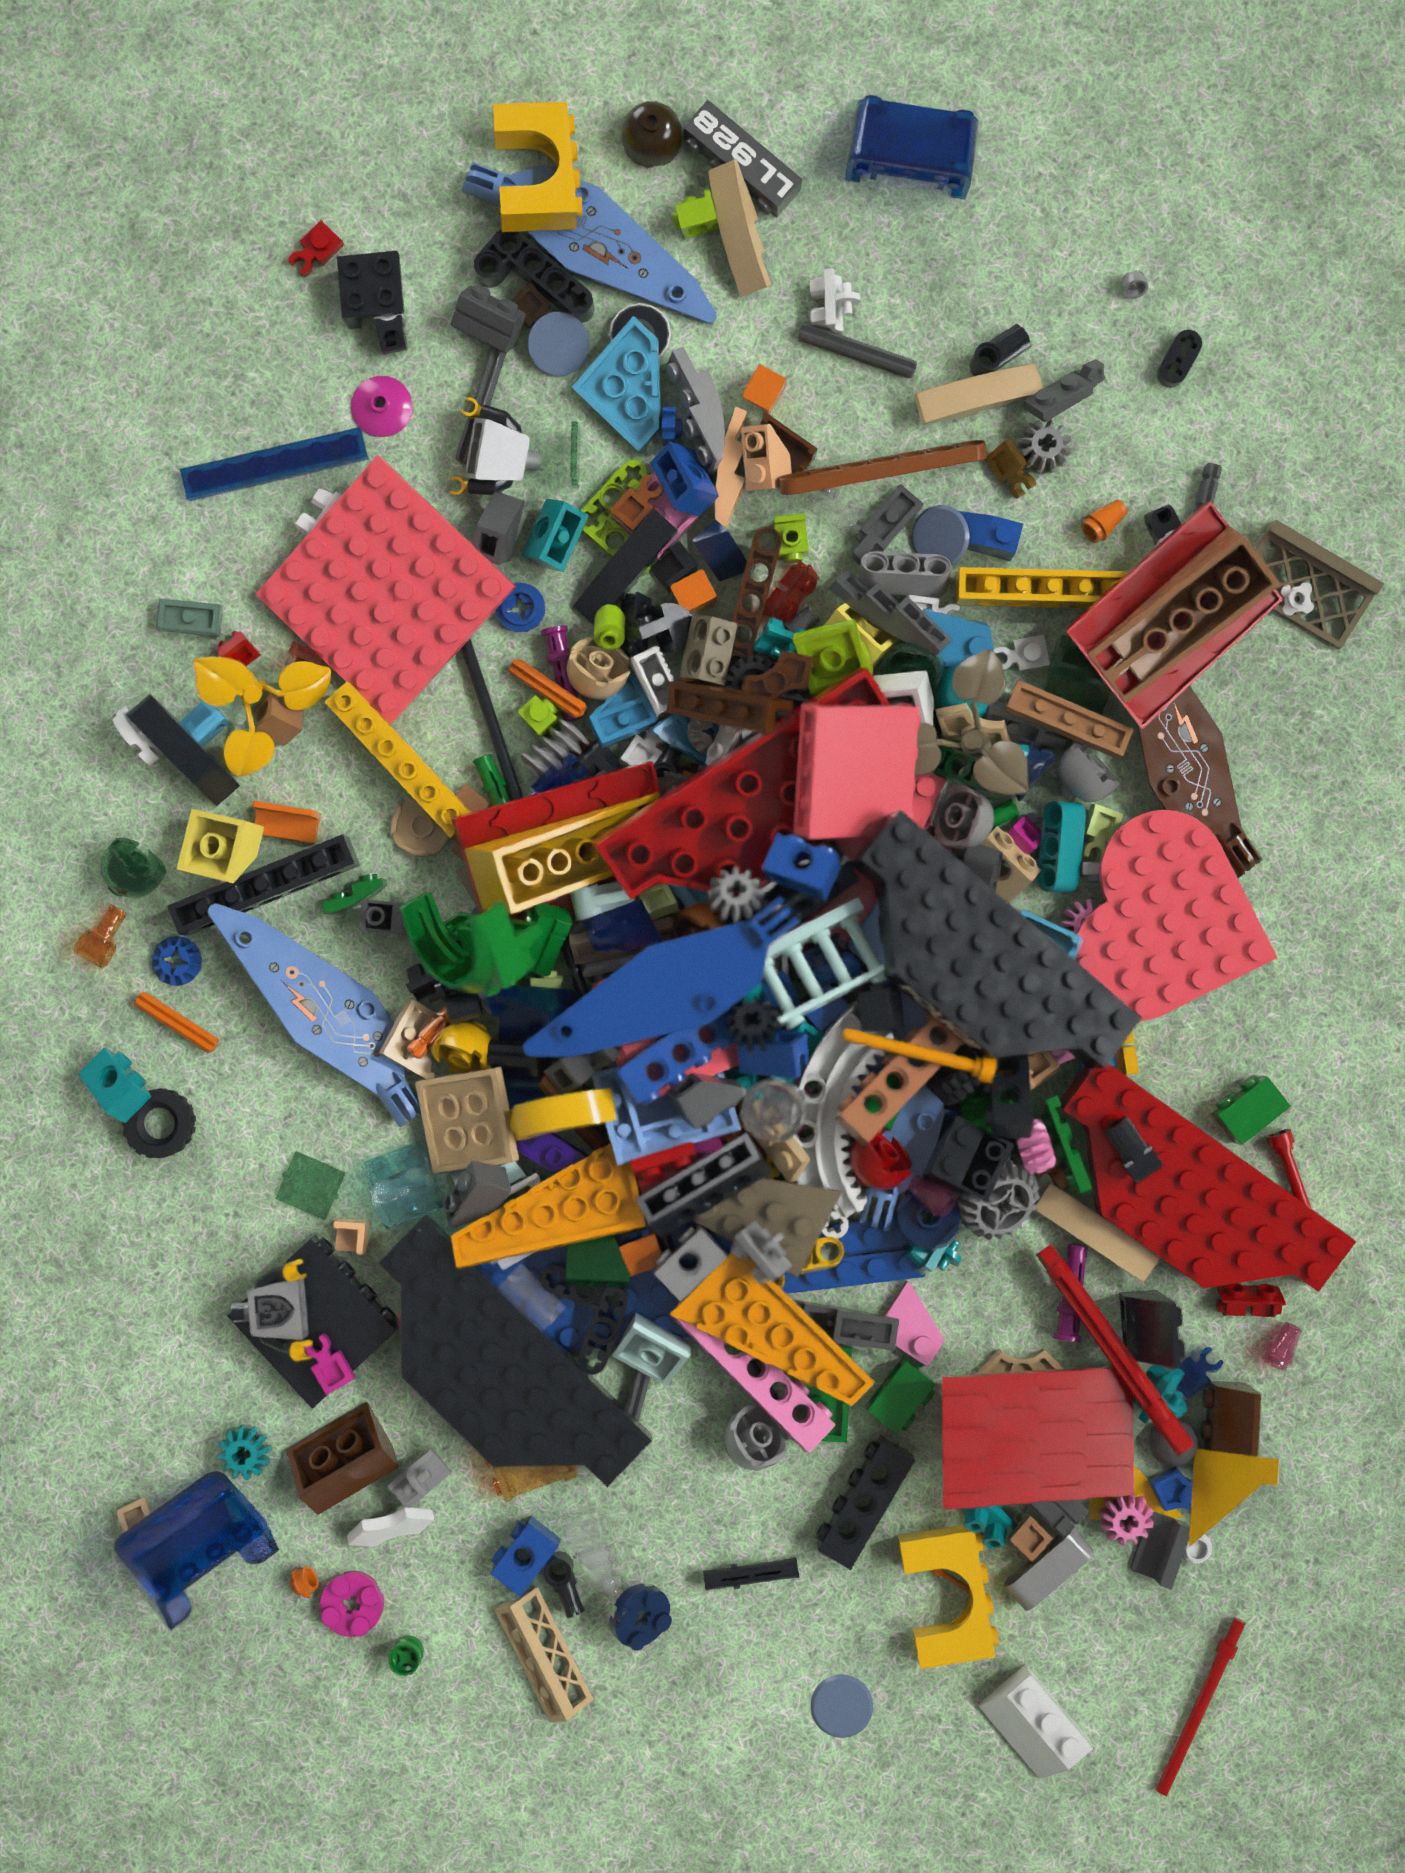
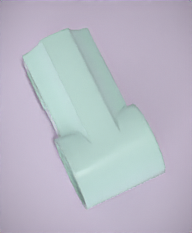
M618 881L597 885V883L590 884L570 892L576 920L594 918L603 915V912L636 906L635 897L630 900Z

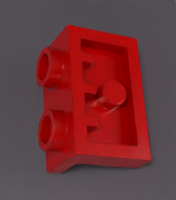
M692 1141L630 1160L642 1194L647 1193L699 1162Z

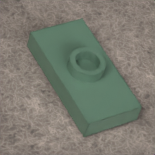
M159 598L156 630L220 637L223 606L221 604Z

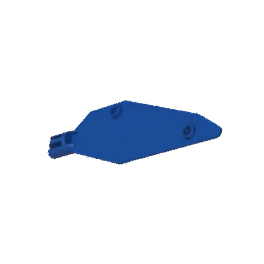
M779 896L748 921L650 945L526 1041L523 1050L528 1056L575 1057L709 1024L761 984L768 947L800 921L797 917H794L770 936L767 931L792 912L787 906L762 925L759 922L784 902ZM562 1026H570L572 1028V1035H564L561 1030Z

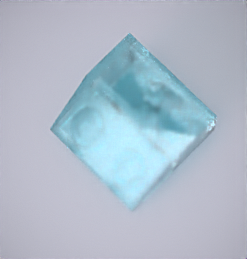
M423 1140L364 1162L372 1206L386 1230L443 1208L444 1200L436 1173L433 1174L430 1158Z

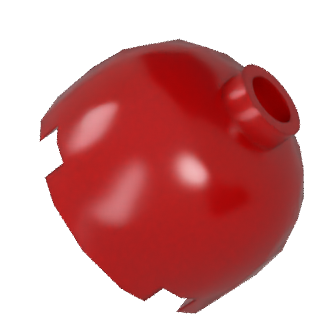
M881 1129L864 1146L855 1140L850 1150V1163L853 1174L856 1176V1181L863 1186L867 1185L870 1188L882 1191L892 1189L903 1183L912 1174V1171L908 1169L913 1166L912 1160L901 1143L895 1137L890 1142L882 1135L886 1132L884 1129Z

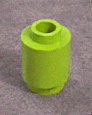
M608 604L602 606L594 616V641L603 649L613 650L624 643L625 615L619 607Z

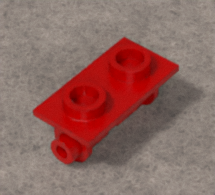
M1239 1283L1216 1286L1221 1300L1216 1302L1217 1312H1222L1224 1316H1246L1247 1306H1251V1316L1275 1317L1276 1314L1282 1313V1306H1286V1301L1279 1286L1271 1284L1255 1286Z

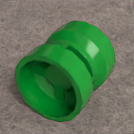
M410 1635L400 1637L389 1655L388 1663L391 1670L400 1676L413 1674L424 1655L422 1642Z

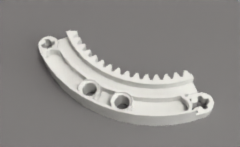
M859 997L848 1005L849 1007L828 1026L823 1033L824 1036L810 1056L808 1065L804 1066L793 1103L791 1135L810 1157V1161L797 1179V1183L842 1191L831 1213L833 1219H842L839 1222L840 1229L836 1230L834 1227L828 1229L829 1220H827L822 1230L826 1237L837 1239L847 1233V1217L856 1211L858 1213L862 1211L867 1202L865 1191L861 1192L860 1183L856 1181V1176L853 1174V1170H851L849 1147H847L849 1140L848 1135H846L849 1132L835 1120L841 1113L837 1107L850 1094L853 1097L858 1095L857 1089L854 1086H859L862 1082L860 1075H869V1069L866 1064L873 1066L877 1064L874 1055L885 1056L884 1050L843 1040L841 1036L842 1031L846 1028L862 1031L861 1021L854 1011ZM891 1030L866 1032L889 1039L894 1038ZM808 1081H818L822 1085L821 1090L816 1094L807 1093L804 1090V1086ZM808 1124L813 1127L814 1133L810 1137L804 1138L799 1136L796 1130L799 1126Z

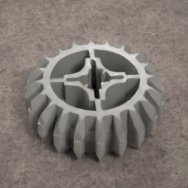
M1009 1159L987 1203L962 1194L955 1199L960 1209L962 1223L979 1238L983 1236L990 1240L996 1237L1001 1240L1004 1233L1012 1236L1013 1229L1017 1227L1022 1229L1023 1221L1031 1220L1029 1213L1037 1210L1035 1202L1040 1199L1037 1192L1039 1186L1033 1174H1029L1022 1163Z

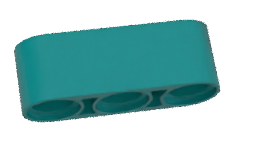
M1051 801L1044 809L1038 863L1041 871L1037 875V882L1041 890L1045 892H1073L1079 885L1086 812L1083 805L1078 802Z

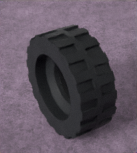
M162 1088L149 1090L148 1092L152 1097L126 1123L122 1122L124 1128L123 1135L127 1138L128 1145L136 1150L135 1152L140 1155L144 1154L148 1158L157 1159L168 1157L182 1151L190 1143L192 1134L196 1130V1115L193 1113L192 1105H189L186 1101L188 1099L180 1096L178 1092ZM155 1108L168 1110L174 1118L175 1125L172 1133L163 1139L150 1136L144 1126L146 1115Z

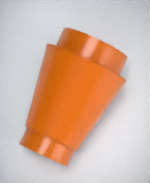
M1115 499L1113 502L1086 515L1084 522L1081 524V529L1090 541L1094 543L1100 540L1105 541L1128 513V510L1122 501Z

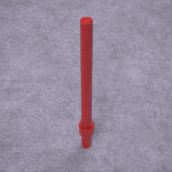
M1234 1617L1225 1638H1221L1216 1648L1218 1654L1156 1787V1791L1164 1796L1168 1795L1229 1660H1233L1238 1650L1236 1644L1246 1625L1241 1619Z

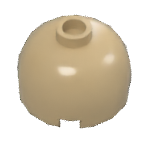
M589 637L579 640L573 646L566 671L570 684L577 692L591 699L603 700L616 695L625 685L630 674L628 668L630 661L621 648L618 647L613 650L603 649L594 642V638Z

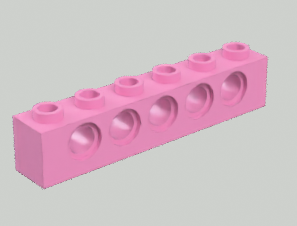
M670 1315L803 1451L810 1453L835 1426L829 1419L833 1414L820 1401L815 1405L807 1397L810 1391L798 1379L793 1382L785 1374V1371L760 1359L758 1360L762 1364V1370L759 1375L751 1377L747 1371V1365L752 1359L757 1358L739 1349L736 1353L729 1354L725 1350V1341L696 1328V1326ZM780 1381L784 1386V1393L779 1399H773L770 1395V1387L774 1382ZM803 1404L806 1408V1417L802 1421L796 1422L793 1419L792 1411L795 1406Z

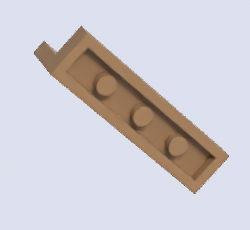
M1020 680L1016 682L1006 700L1008 701L1005 708L1006 712L1118 760H1121L1124 756L1134 730Z

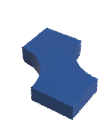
M1173 1467L1148 1480L1164 1511L1176 1508L1191 1510L1193 1481L1186 1478L1177 1467Z

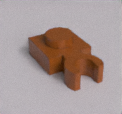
M649 474L642 478L638 492L629 487L610 509V513L631 532H634L653 511L654 507L649 503L650 500L660 498L664 492L662 485L655 491H649L646 488L652 480V476Z

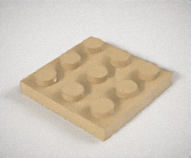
M501 1067L415 1081L433 1174L466 1169L471 1160L491 1165L513 1163L519 1160L515 1135L510 1126L511 1114Z

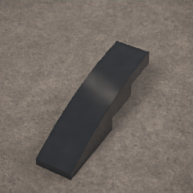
M653 509L598 573L573 607L594 625L596 612L604 605L611 604L616 606L625 597V594L638 582L637 579L657 559L658 553L678 533V530L658 511Z
M151 694L147 695L126 714L141 732L216 806L240 787L236 779L216 761L214 756Z

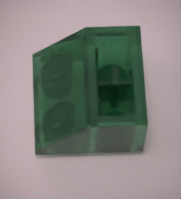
M1062 634L1056 640L1043 690L1102 715L1111 689L1072 638Z

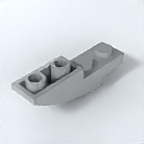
M684 347L672 350L666 371L668 378L672 383L675 382L680 392L682 405L688 409L683 420L684 433L688 439L692 440L700 464L706 467L709 475L716 473L724 450L725 427L721 402L708 369L697 373Z

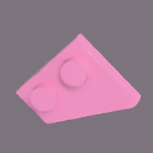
M906 1280L884 1316L899 1319L895 1346L928 1367L945 1340L912 1284Z

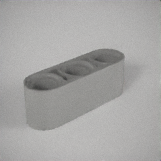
M873 551L866 553L861 559L859 580L869 590L879 583L892 595L935 597L941 596L947 591L952 565L948 558L938 554Z
M1075 1528L1063 1538L1057 1534L1033 1562L1026 1561L1006 1579L1004 1586L1023 1609L1028 1611L1037 1606L1091 1558L1094 1550Z

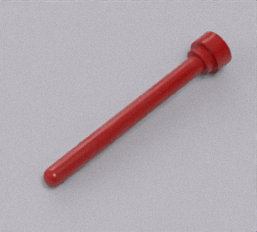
M1291 1129L1278 1131L1280 1135L1274 1136V1134L1267 1135L1266 1138L1270 1149H1274L1275 1154H1279L1293 1195L1311 1208L1291 1151L1294 1149L1293 1143L1295 1142Z

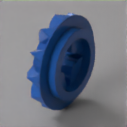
M514 583L516 588L496 609V614L502 625L513 632H529L531 629L539 626L545 616V601L542 594L534 586L527 583ZM516 596H519L524 605H533L525 610V620H522L518 612L511 611L512 608L517 607Z
M182 936L167 937L156 945L154 953L151 955L152 970L159 980L173 986L185 985L191 982L198 975L202 965V957L197 945L190 939ZM178 950L179 958L183 959V961H188V964L177 965L176 970H174L173 964L164 960V957H174L175 952Z

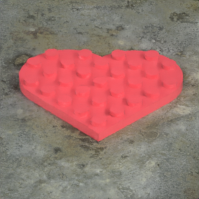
M1150 811L1128 820L1110 837L1099 865V881L1105 902L1091 911L1079 926L1077 935L1081 936L1084 942L1075 961L1141 1017L1140 1021L1151 1020L1165 1015L1278 958L1221 844L1212 831L1202 822L1178 811Z

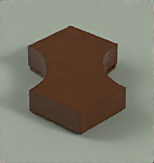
M782 651L778 662L769 671L760 675H744L741 691L778 698L782 693L791 689H807L814 657Z

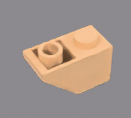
M771 424L741 427L746 491L780 488L779 477L792 473L790 454Z

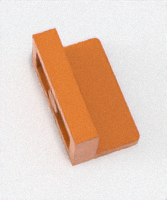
M253 800L252 807L257 809L254 824L264 826V836L316 844L321 813L309 809Z

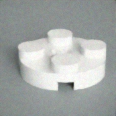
M127 705L123 708L121 707L111 715L114 725L130 746H134L137 750L142 749L138 754L139 757L148 765H152L161 758L163 753L127 717L126 714L131 709Z

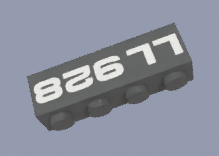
M708 99L683 127L686 147L695 155L701 153L709 160L708 164L712 169L737 159L750 196L755 199L756 206L765 214L771 212L775 217H778L801 191V177Z

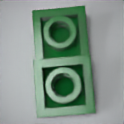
M377 874L359 876V882L351 883L353 896H349V892L330 894L331 900L322 901L324 914L340 913L361 905L362 899H372L387 886L386 879H378Z

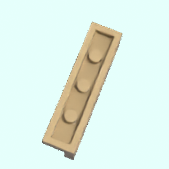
M533 1587L515 1601L504 1602L494 1609L550 1723L568 1721L594 1700L538 1587ZM530 1599L533 1600L537 1608L535 1620L528 1618L522 1607ZM541 1628L547 1629L551 1636L549 1648L543 1647L539 1641ZM555 1656L562 1658L565 1664L563 1677L556 1675L553 1669ZM569 1684L576 1686L581 1696V1699L571 1705L567 1697Z

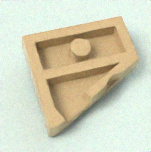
M408 998L383 1043L379 1054L421 1079L434 1078V1072H431V1047H427L428 1052L421 1059H416L409 1054L407 1046L413 1039H418L417 1035L433 1017L435 1019L438 1017L437 1013L416 1000Z

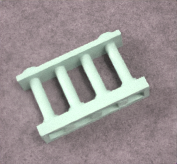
M859 898L782 935L768 947L763 977L784 1014L777 1018V1022L781 1024V1027L786 1025L787 1029H791L805 1021L804 1015L869 982L877 985L887 980L884 976V964L880 965L858 924L860 921L858 916L864 910ZM840 925L842 929H847L869 972L853 980L830 939L832 935L830 930ZM811 940L815 944H819L841 985L826 994L822 992L801 952L803 950L801 945ZM783 954L786 958L790 957L812 1001L796 1009L772 966L775 964L773 959Z

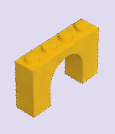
M567 102L492 104L495 150H537L549 156L558 168L550 179L541 184L499 187L502 232L576 229L577 216H582L583 211L582 197H576L575 189H580L579 169H573V162L577 161V143L571 142L570 134H575L574 114L568 115Z
M963 1524L897 1535L902 1567L905 1574L947 1569L962 1576L968 1583L970 1590L967 1606L956 1619L944 1624L912 1629L920 1669L995 1657L994 1646L999 1645L996 1626H990L989 1615L994 1614L991 1595H985L984 1583H989L986 1564H980L978 1552L984 1551L981 1533L970 1532Z

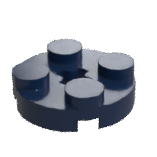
M921 1187L910 1191L902 1199L897 1217V1225L902 1237L910 1245L929 1253L949 1245L956 1238L961 1221L960 1209L955 1198L947 1191L937 1187H933V1189H923ZM924 1212L928 1215L932 1212L935 1213L936 1223L933 1225L924 1224L921 1214Z
M643 1583L636 1584L625 1590L618 1597L614 1604L617 1607L614 1617L610 1615L609 1620L613 1635L623 1645L630 1647L634 1651H639L644 1646L653 1642L662 1632L669 1629L672 1623V1618L669 1615L670 1603L667 1596L656 1586H645ZM643 1611L644 1615L642 1618L636 1621L639 1618L638 1613Z

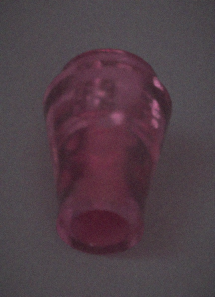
M916 1175L908 1186V1191L914 1194L934 1216H947L957 1200V1196L952 1193L951 1188L927 1180L920 1175Z
M1285 1322L1279 1332L1263 1349L1265 1354L1262 1360L1272 1367L1285 1372L1287 1367L1293 1364L1302 1330L1289 1322Z

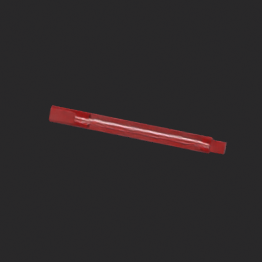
M1052 1244L1038 1252L1036 1256L1046 1269L1048 1276L1175 1455L1180 1456L1195 1445L1194 1441L1065 1260L1059 1256Z

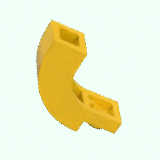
M607 1088L560 1095L514 1106V1109H511L510 1126L514 1132L515 1141L527 1140L543 1134L567 1129L601 1125L617 1120L612 1089Z

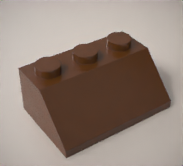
M1208 1380V1389H1204L1202 1394L1203 1407L1207 1408L1206 1420H1202L1200 1428L1201 1438L1205 1440L1204 1450L1258 1457L1262 1394L1247 1383Z
M368 1402L286 1449L299 1498L317 1515L399 1468L393 1445Z

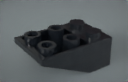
M1157 1290L1119 1292L1122 1342L1134 1359L1138 1362L1168 1368H1181V1359L1185 1358V1345L1183 1339H1179L1178 1326L1183 1325L1181 1307H1177L1176 1302Z

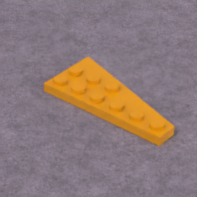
M610 1143L529 1189L527 1193L517 1199H512L505 1203L503 1207L490 1215L483 1216L451 1235L456 1267L461 1269L645 1228V1217L636 1201L640 1197L631 1163L618 1166Z
M731 1251L727 1258L670 1312V1315L716 1336L727 1344L773 1365L851 1406L875 1383L775 1281L771 1283L769 1280L759 1284L754 1279L751 1270L757 1264L750 1256L741 1260Z

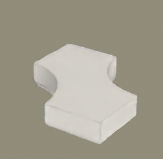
M403 1507L388 1516L363 1519L347 1534L348 1545L377 1547L382 1542L394 1537L420 1534L434 1521L433 1510Z

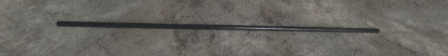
M469 639L461 648L511 800L523 797L478 659L471 639ZM568 932L561 949L578 1000H580L589 991L583 978L580 964L575 965L569 939L570 934ZM604 1066V1067L601 1068V1069H602V1071H603V1070L610 1069V1068H608L607 1066ZM657 1234L663 1252L667 1249L671 1252L675 1250L670 1234L663 1238Z

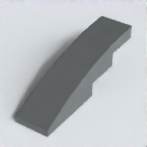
M847 570L829 587L832 592L857 613L882 630L908 644L938 655L952 641L909 597L898 603L879 583L869 590L852 572Z
M794 1300L836 1343L895 1351L899 1326L898 1318Z

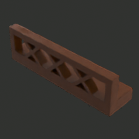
M670 681L666 712L759 733L773 734L776 711H792L793 701L697 681Z

